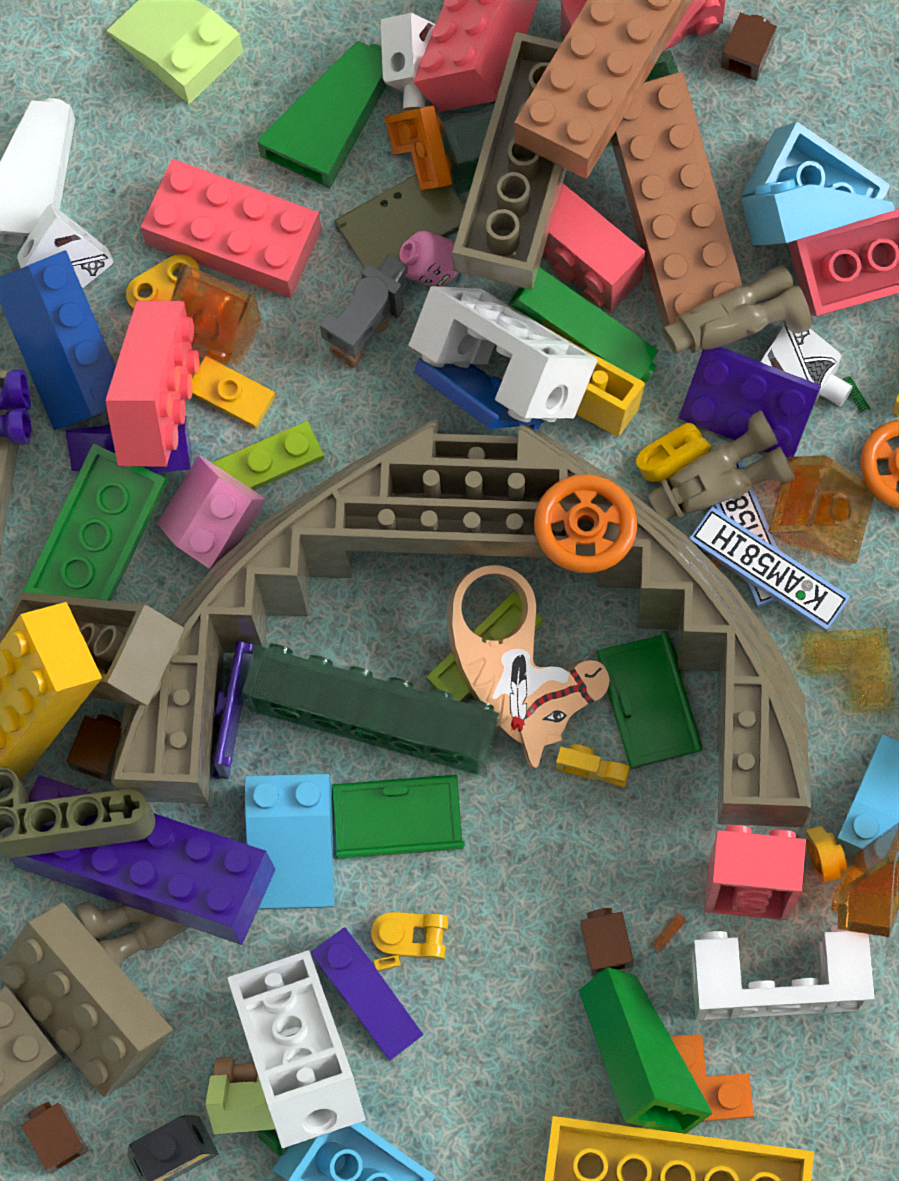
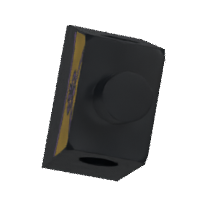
M182 1115L129 1144L127 1153L140 1181H171L219 1155L200 1116Z

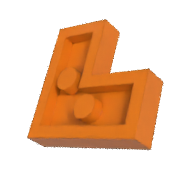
M434 105L384 116L392 153L397 155L411 152L420 191L452 184L450 175L452 170L451 162L444 150L441 138L442 124L440 118L435 113Z
M702 1034L670 1036L712 1111V1115L702 1122L754 1117L749 1073L706 1077Z

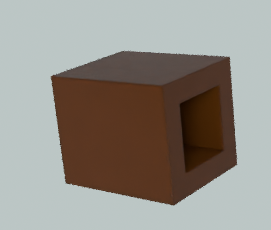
M740 12L723 50L721 68L757 81L773 46L777 26L771 24L769 20L760 15L749 16Z
M98 714L96 719L84 715L66 761L70 768L80 773L111 782L116 750L121 740V722L103 714Z
M602 908L588 912V919L581 920L580 928L591 976L607 967L616 970L633 967L634 959L623 912L613 913L612 908Z
M46 1102L36 1107L27 1114L30 1120L21 1125L44 1168L50 1173H54L89 1151L66 1109L60 1103L52 1106L50 1102Z

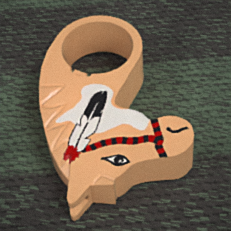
M500 565L480 567L463 575L450 593L447 612L450 648L465 684L481 708L498 728L514 741L521 744L528 765L537 768L544 746L562 740L561 733L564 731L569 718L581 708L604 696L610 682L609 675L603 664L593 660L575 662L566 670L555 666H536L533 661L536 599L530 584L521 574L511 568ZM483 575H494L507 580L518 592L521 600V616L517 626L509 635L497 641L486 640V643H484L482 638L474 634L466 625L462 615V599L466 589L474 580Z

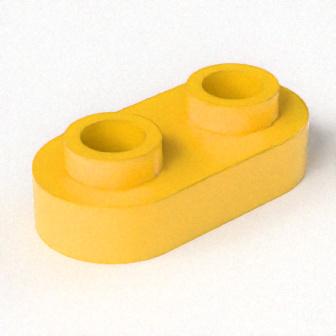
M178 254L169 257L134 278L126 290V298L130 308L134 310L136 301H178L192 293L198 287L201 280L199 266L190 256ZM182 268L187 271L182 277L173 276L174 271ZM144 289H151L153 291L147 298L139 296L140 292Z
M822 826L804 830L812 867L822 883L840 880V871L847 869L841 844L836 845L833 833H827Z

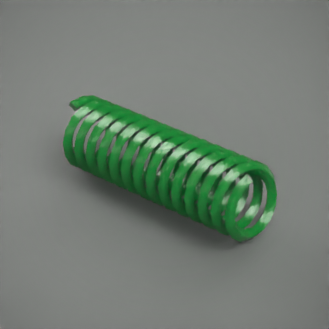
M851 376L843 378L842 380H845V382L854 385V389L851 390L852 393L849 396L854 401L855 406L859 408L858 411L861 413L866 409L870 410L871 407L867 405L868 403L863 398L859 388L855 386L856 384L851 379Z
M269 1130L257 1131L258 1138L278 1156L285 1154L287 1147L282 1149L279 1139Z

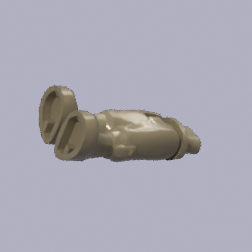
M779 266L766 271L761 279L748 286L732 288L698 305L689 312L678 315L677 322L662 327V332L666 342L675 354L687 349L692 353H696L700 348L702 350H710L729 345L754 335L767 324L776 321H783L792 333H802L811 328V315L801 288L798 285L793 287L790 272L786 268ZM767 301L761 305H755L757 303Z
M760 410L749 418L748 430L744 435L732 443L726 442L713 445L707 453L681 468L669 480H662L663 486L647 493L655 512L664 519L668 520L676 515L682 519L688 513L709 508L729 499H740L742 495L752 488V485L772 479L783 485L796 480V477L781 447L772 450L761 459L746 467H735L740 460L778 444L767 419Z
M90 901L76 905L84 927L120 968L122 962L141 949L151 950L160 948L165 941L190 928L124 904L101 910ZM138 923L137 928L132 932L114 939L100 940L128 924Z

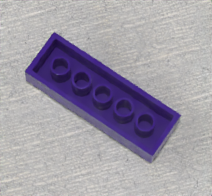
M38 775L30 791L29 802L92 794V792ZM155 813L156 821L153 831L146 838L138 841L10 858L16 868L243 945L276 870L266 850ZM93 815L88 817L83 822L82 826L91 825L96 821L98 816ZM56 821L46 823L40 832L50 830Z

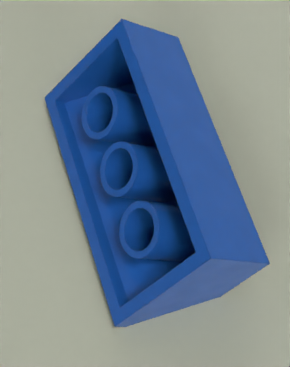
M64 250L1 276L0 304L53 429L56 430L107 411L105 400L116 367L67 251Z

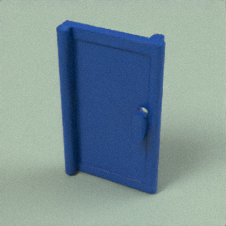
M422 358L417 360L414 371L416 375L488 429L516 427L524 424L530 425L535 431L536 429L539 430L541 424L545 421L540 418H532L530 422H523L511 417L507 413L509 409L495 400L502 379L496 376L491 378L471 363L469 368L459 367L454 364L435 367L423 361Z

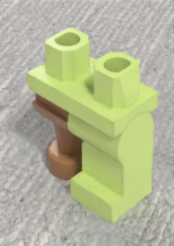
M231 1057L216 1058L214 1062V1076H210L205 1104L213 1133L226 1134L275 1129L254 1062L236 1065Z

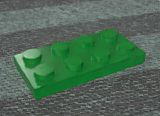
M93 443L23 592L111 601L169 479L142 466H118L115 453Z

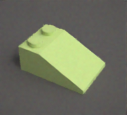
M138 0L106 30L112 38L187 104H190L243 53L240 34L211 8L197 0Z

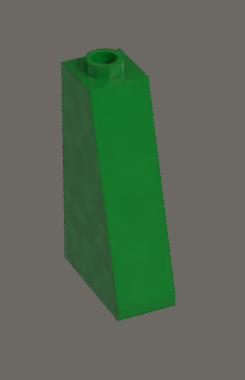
M357 41L261 135L257 142L260 157L331 188L387 86L383 80L382 47L376 44L368 46Z
M540 267L533 290L519 287L508 303L509 306L645 383L657 367L652 361L657 355L658 349Z
M609 967L597 972L592 980L578 991L624 1122L654 1130L682 1134L688 1133L712 1115V1111L637 976Z

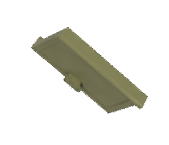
M417 174L335 219L334 222L362 267L365 268L369 264L377 269L387 254L400 261V249L403 243L418 231L426 230L445 238L458 231L465 206L451 184L420 191ZM396 195L401 196L400 199H395Z

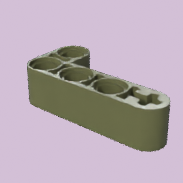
M0 767V793L5 789L13 788L9 795L0 798V833L6 828L14 827L8 836L0 838V855L5 858L138 841L150 835L155 827L154 813L145 797L137 790L121 789L29 802L28 792L17 775L8 768ZM93 815L98 816L96 821L91 825L82 826L83 822L88 817ZM56 821L50 830L40 832L46 823Z

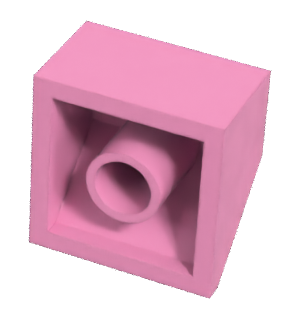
M198 455L157 525L176 547L209 569H212L221 558L242 541L265 503L266 498L201 455Z

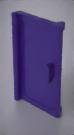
M237 641L227 695H224V691H220L215 715L220 716L223 713L213 762L212 777L214 779H228L251 664L249 654L253 653L254 647L252 644Z

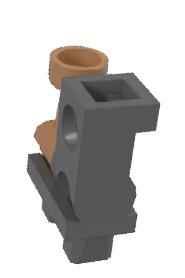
M390 254L386 255L377 269L367 264L361 272L362 279L356 283L353 289V299L339 318L330 313L326 315L319 326L322 338L332 344L329 351L339 360L346 356L347 360L344 363L354 368L362 358L363 353L361 350L373 333H381L389 327L390 312L391 315L398 319L404 310L403 295L410 287V283L405 277L408 273V266Z

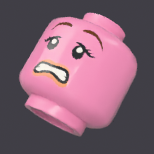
M426 230L413 234L403 243L400 249V261L408 266V273L405 277L429 287H442L454 279L458 273L453 271L452 250L454 242Z

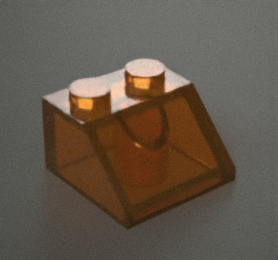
M183 263L177 277L171 301H184L187 317L193 318L194 337L191 342L192 347L195 343L208 349L207 354L220 363L228 364L229 360L241 364L262 325L256 296Z
M827 455L789 457L788 462L796 480L788 484H781L768 532L790 546L856 563L874 500L873 493L862 478Z
M899 823L859 850L850 868L847 867V869L842 871L840 886H835L832 897V912L838 913L837 929L884 937L890 936L899 914Z

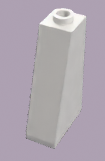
M48 98L44 101L31 100L0 161V244L23 246L50 203L60 210L75 125V116L71 105L66 104L64 101L54 98Z

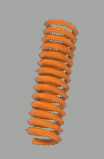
M677 913L673 917L674 920H671L667 924L668 927H665L666 929L662 931L663 934L660 933V936L654 940L655 943H652L659 952L665 948L664 945L669 943L668 941H670L672 936L686 922L681 914Z

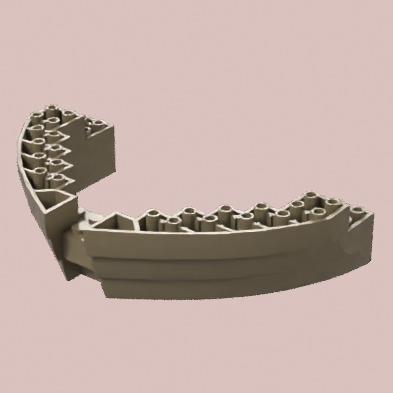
M439 418L427 422L344 467L266 519L214 565L169 618L185 629L179 639V649L176 655L169 661L161 677V687L157 695L151 699L148 706L125 703L121 740L116 750L111 782L117 790H137L145 797L147 802L208 804L213 733H219L220 716L215 715L219 692L222 691L224 653H235L237 641L254 645L252 654H265L267 616H308L311 577L352 578L353 551L548 558L541 549L534 530V517L538 503L545 492L558 481L574 475L590 474L606 478L618 485L630 498L637 516V534L631 549L617 564L597 572V587L638 589L637 628L678 630L677 668L679 670L718 671L717 752H719L717 824L803 827L811 810L805 696L775 641L732 582L680 530L608 474L536 429L534 431L530 425L520 424L518 436L440 434ZM574 493L559 502L566 512L574 505L580 503ZM597 494L591 502L600 507L604 513L612 506V503L600 494ZM581 520L577 524L583 531H589L593 528V524L589 520ZM563 522L551 525L556 541L568 538ZM608 523L603 538L615 542L620 526ZM576 544V555H595V545Z

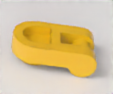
M686 423L642 449L637 456L636 464L644 479L651 482H661L664 479H669L681 468L707 453L712 446L705 438H702V433L695 424Z
M385 913L379 916L373 923L371 929L372 941L376 949L386 955L444 960L446 946L442 945L443 931L448 930L449 917L441 914ZM414 928L426 929L425 943H413Z

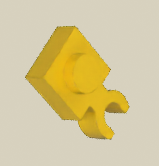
M571 744L570 749L560 746L556 761L557 771L595 781L598 779L611 785L625 788L630 766L601 760L600 756L594 755L595 751L583 745Z

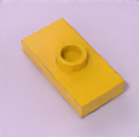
M205 356L200 364L198 374H194L192 377V396L254 429L258 427L276 397L274 391Z

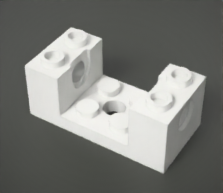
M430 287L408 345L422 354L421 358L423 361L435 367L454 364L459 367L469 368L470 363L488 364L496 344V351L511 359L495 400L509 409L507 413L511 417L523 422H530L532 418L555 422L557 418L575 417L597 363V358L483 289Z
M856 924L831 926V932H825L822 936L823 942L818 944L821 985H818L817 978H802L792 980V986L775 987L774 981H754L749 983L748 989H742L738 937L728 938L727 932L723 931L706 932L701 934V940H694L692 946L691 966L696 1021L866 1011L874 1001L868 930H857Z
M309 950L227 977L282 1149L365 1121L355 1081Z

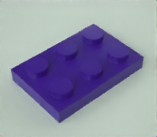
M723 347L702 350L679 419L727 438L737 440L747 432L749 418L761 410L778 441V444L763 450V452L769 453L781 447L787 460L792 462L821 385Z

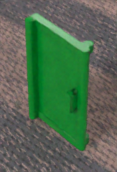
M662 631L659 636L596 651L598 661L604 665L609 675L610 682L607 691L630 769L702 751V744L667 631Z
M457 774L332 784L337 843L335 856L337 859L462 850L465 846V843L462 841Z

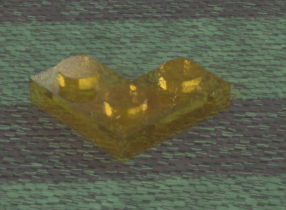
M887 628L804 633L807 676L848 673L852 713L894 711Z

